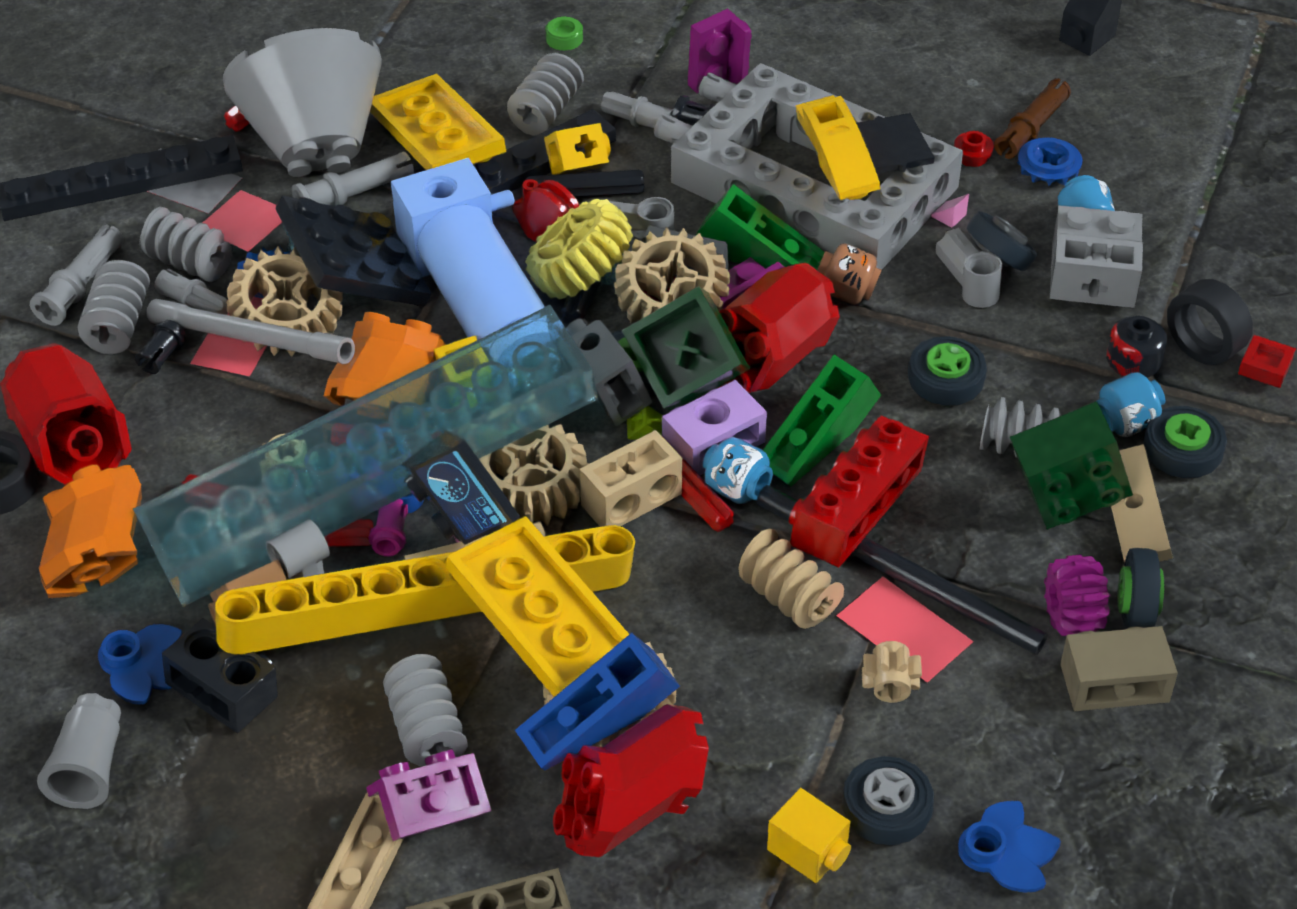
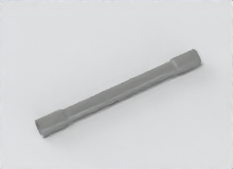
M162 299L152 300L147 307V318L153 324L172 320L183 329L186 328L309 354L313 358L340 364L349 363L355 353L354 342L348 337L323 332L312 333L190 308L185 304Z

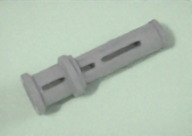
M402 151L397 155L342 175L328 172L319 181L307 185H302L301 183L294 184L292 186V196L297 199L302 197L310 198L317 203L331 206L344 205L348 197L387 184L392 180L414 174L413 164L401 168L396 167L411 160L409 155Z
M103 225L93 239L73 259L71 264L65 269L55 271L49 278L47 288L43 292L35 293L30 300V308L38 319L48 325H59L66 318V310L72 303L75 304L82 300L85 296L86 284L95 276L97 269L106 263L109 257L124 242L122 233L116 227L111 226L108 231L109 225Z

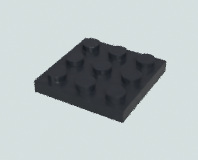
M282 195L275 209L317 288L422 307L426 305L431 292L388 217L378 212L365 213L352 210L344 205L331 206L317 203L306 197L297 199Z

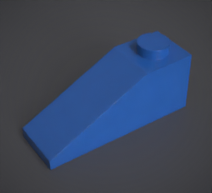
M631 633L515 729V731L538 765L543 770H547L562 762L568 753L577 754L583 745L592 746L640 720L678 689L680 685L654 650Z

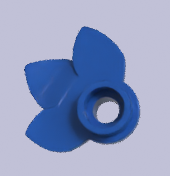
M153 624L148 625L136 634L128 630H118L107 635L99 648L98 660L101 668L111 675L110 684L114 693L126 702L145 704L149 700L153 688L158 690L171 689L170 686L165 684L162 652L182 636V630L169 625Z
M1004 801L989 806L985 809L980 822L972 824L963 831L959 838L958 853L961 860L969 868L979 872H989L1002 887L1024 893L1036 892L1044 889L1046 886L1044 875L1039 868L1052 860L1060 847L1061 840L1043 830L1024 825V809L1020 801ZM985 847L991 852H982L976 848Z

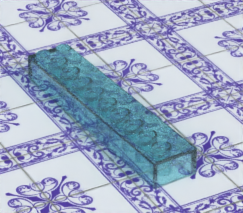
M548 305L135 507L133 510L182 607L208 595L222 585L271 563L266 550V542L307 519L312 520L318 526L323 536H326L412 493L403 481V479L409 476V473L402 463L445 431L465 439L478 459L598 400L593 369L551 305Z

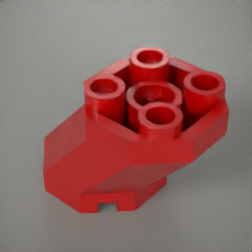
M808 263L794 264L767 272L725 309L718 310L750 367L748 371L718 388L736 380L748 393L769 389L812 350L824 347L840 318L838 306L832 305L830 296L831 293H835L832 281Z
M56 343L20 351L16 359L9 363L5 370V377L0 383L8 419L15 422L40 471L67 485L69 482L74 481L72 476L79 469L90 465H98L102 471L107 468H117L122 459L126 460L132 447L125 415L114 406L92 364Z
M666 704L605 746L583 745L578 754L568 753L562 764V780L565 783L562 802L556 807L554 812L553 827L556 835L564 836L567 848L581 856L602 857L663 813L684 814L687 811L689 805L682 802L686 797L696 798L702 790L709 750L706 736L697 735L694 724H703L701 712L685 706Z

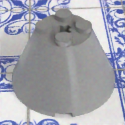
M305 29L264 40L266 48L249 56L247 51L244 50L228 64L223 74V84L227 96L281 163L288 169L290 176L301 177L310 172L327 169L328 172L340 173L351 167L350 160L361 149L382 65L379 47L373 40L369 41V43L360 40L358 32L345 29Z

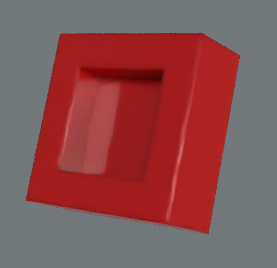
M1254 335L1241 361L1238 374L1281 388L1293 361L1296 348Z

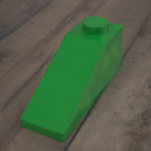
M734 184L710 210L695 234L698 235L700 233L702 237L726 242L729 261L740 264L751 257L765 269L779 262L784 267L808 263L818 270L825 254L822 249Z
M836 355L832 356L763 449L769 458V467L772 468L775 477L792 487L858 428L881 397L880 392L869 376Z

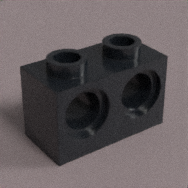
M204 618L162 652L165 684L237 734L278 697L276 667L273 662L261 652L246 654L225 652L216 641V626Z

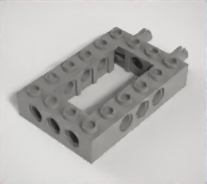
M762 63L757 65L738 84L726 81L713 73H707V76H704L700 83L699 95L718 103L693 126L669 114H663L656 122L654 128L655 137L673 144L671 146V183L714 203H717L734 184L824 252L828 251L834 254L840 244L846 243L873 254L877 259L876 267L879 269H883L929 220L931 215L959 187L963 150L924 133L922 135L935 157L934 164L908 168L905 172L897 170L877 174L878 179L883 181L880 185L881 189L874 191L865 201L861 199L840 200L832 186L749 150L753 145L758 146L761 143V138L776 125V134L782 140L788 143L793 141L816 151L798 121L795 105L833 95ZM844 99L856 123L874 120L876 116L885 118L874 111Z

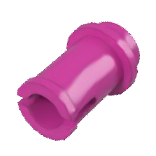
M388 497L380 501L376 526L371 529L369 534V542L373 550L381 556H394L406 544V535L403 529L405 518L408 514L407 504L402 506L403 500L396 497Z

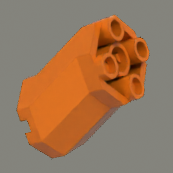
M365 312L363 321H356L352 335L355 345L354 356L347 364H336L327 380L324 397L333 404L344 407L346 399L354 401L353 405H355L354 411L395 420H405V416H407L410 420H417L421 402L437 374L434 349L447 344L441 339V335L431 332L432 325L408 319L405 325L390 323V318L385 315Z
M98 465L84 467L73 474L74 481L69 482L62 489L52 491L43 497L51 524L39 572L48 598L81 595L88 592L85 583L98 579L100 586H104L114 582L138 564L133 536L142 500L141 483L131 465L107 468L102 471Z

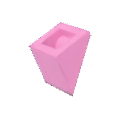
M969 194L945 202L931 217L952 228L966 216Z

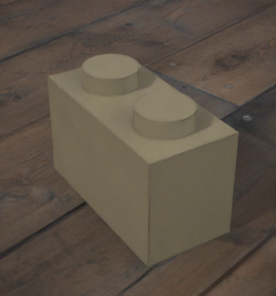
M1162 626L1147 628L1130 627L1125 630L1104 632L1084 631L1078 634L1066 635L1060 665L1074 711L1170 702L1178 672Z

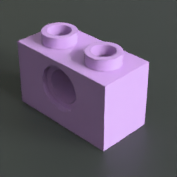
M734 380L720 388L712 389L706 395L684 406L676 407L668 414L662 416V436L699 475H702L706 471L703 468V459L712 445H719L730 437L740 438L755 447L765 443L767 412Z

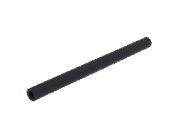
M766 485L758 495L757 505L789 522L791 510L798 500L770 485ZM867 537L850 554L1035 655L1042 650L1047 640V633Z

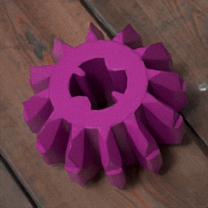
M1068 555L1066 558L1055 559L1054 563H1049L1047 577L1044 579L1046 587L1044 598L1047 603L1046 612L1050 615L1052 627L1061 636L1078 634L1084 631L1098 632L1106 626L1107 616L1110 613L1108 598L1111 595L1107 589L1108 579L1103 576V567L1100 562H1096L1093 556Z

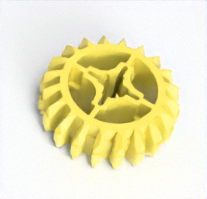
M593 199L589 203L582 202L578 208H570L568 213L562 217L558 216L557 221L547 226V230L537 237V243L530 247V254L525 261L527 264L526 271L531 276L530 279L543 293H546L550 298L557 297L559 300L566 298L568 295L570 297L576 296L582 289L584 291L588 290L590 285L596 281L600 282L601 277L608 272H612V267L622 260L624 250L628 251L630 247L629 242L633 234L631 233L632 227L627 222V217L613 203H610L608 199Z

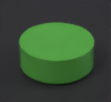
M557 17L546 25V42L556 50H572L583 42V26L572 17Z

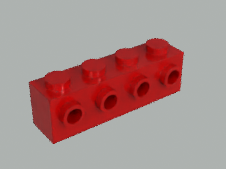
M882 415L869 429L863 428L859 432L854 446L848 452L842 451L837 457L833 469L827 476L821 474L816 480L809 496L805 500L800 498L793 506L789 516V524L793 525L790 539L791 545L839 568L922 471L929 436Z

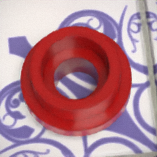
M969 131L960 134L955 139L954 147L963 150V165L979 167L984 165L993 154L994 143L990 137L982 132Z

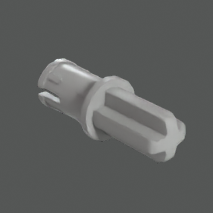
M606 92L601 102V110L603 112L630 120L631 125L635 127L643 125L655 128L656 122L663 114L672 116L674 110L652 104L643 96L635 99L616 92Z
M167 268V271L162 270L155 280L156 292L190 308L224 315L228 314L227 299L207 289L205 283L201 280H189L170 268Z

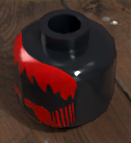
M1129 316L1117 321L1111 329L1106 359L1110 368L1121 377L1130 373H1141L1149 378L1156 374L1163 363L1167 346V334L1160 324L1145 316Z

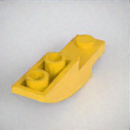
M832 95L795 105L798 121L817 151L820 168L840 200L860 199L868 195L869 192L881 189L866 144L842 96L835 97Z

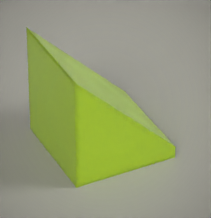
M647 406L627 419L628 439L637 440L655 430L662 435L663 415Z

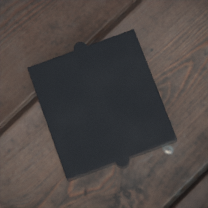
M911 113L885 118L876 116L874 120L856 123L877 174L897 170L905 172L908 168L934 164L935 157Z

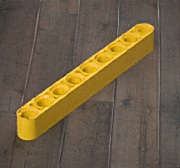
M608 525L544 536L592 592L616 588L624 585L629 580L635 539L632 533L624 527ZM449 552L226 591L215 602L216 641L219 647L227 653L246 654L482 611L445 568L447 555L453 553Z

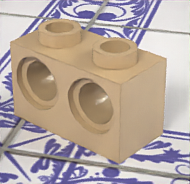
M655 430L580 468L581 506L600 527L608 525L622 526L682 494V457Z

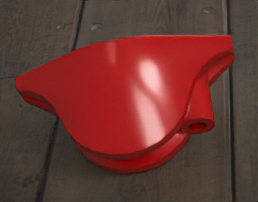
M529 179L523 182V197L514 202L512 211L527 237L537 243V237L547 230V226L557 221L558 216L562 217L568 213L570 208H578L580 204L566 187L554 180H544L538 184L536 180Z

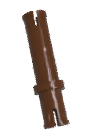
M1055 78L1051 80L1047 87L1023 112L1017 113L1011 118L1008 128L994 142L995 150L1000 156L1008 148H1011L1005 154V158L1012 159L1024 144L1036 139L1040 127L1070 97L1071 89L1066 81L1058 89H1055L1061 79Z

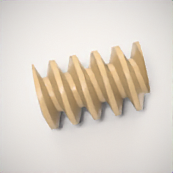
M775 529L763 530L746 547L739 564V576L745 583L752 584V587L758 594L765 595L770 604L779 606L782 614L792 617L793 622L798 627L806 629L819 624L839 605L844 596L843 585L840 582L830 585V574L827 571L817 573V564L813 560L804 562L805 556L803 552L798 549L791 551L792 545L790 541L782 538L778 540V533Z

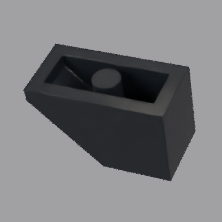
M1069 0L1063 12L1059 41L1091 56L1116 35L1122 0Z

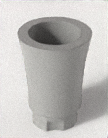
M97 693L83 694L78 697L76 704L66 714L60 735L51 755L37 777L40 791L56 804L68 808L89 809L101 805L107 799L113 752L120 731L118 722L121 710L114 700L103 698Z

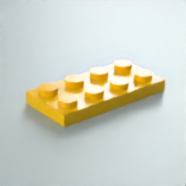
M437 73L373 97L370 113L425 170L469 158L472 164L484 163L493 156L506 152L504 137Z
M526 516L447 555L445 568L553 697L629 635Z

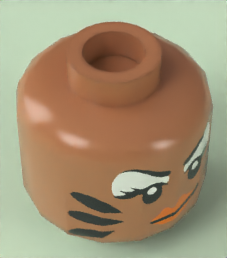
M843 243L836 248L834 254L828 251L825 252L817 271L832 281L835 293H831L830 296L848 304L857 305L862 299L869 301L882 269L876 267L877 259L873 254Z

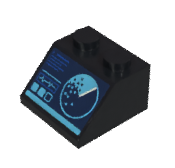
M445 431L402 463L409 473V476L403 479L404 483L419 502L426 498L437 512L431 519L447 540L455 536L456 539L466 545L520 518V515L465 439L449 431Z

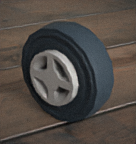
M881 756L865 760L853 768L844 783L842 810L845 817L850 820V827L860 837L875 844L897 845L910 842L923 833L932 817L934 792L929 779L915 764L904 759ZM883 800L884 803H888L893 806H885L879 803V801Z

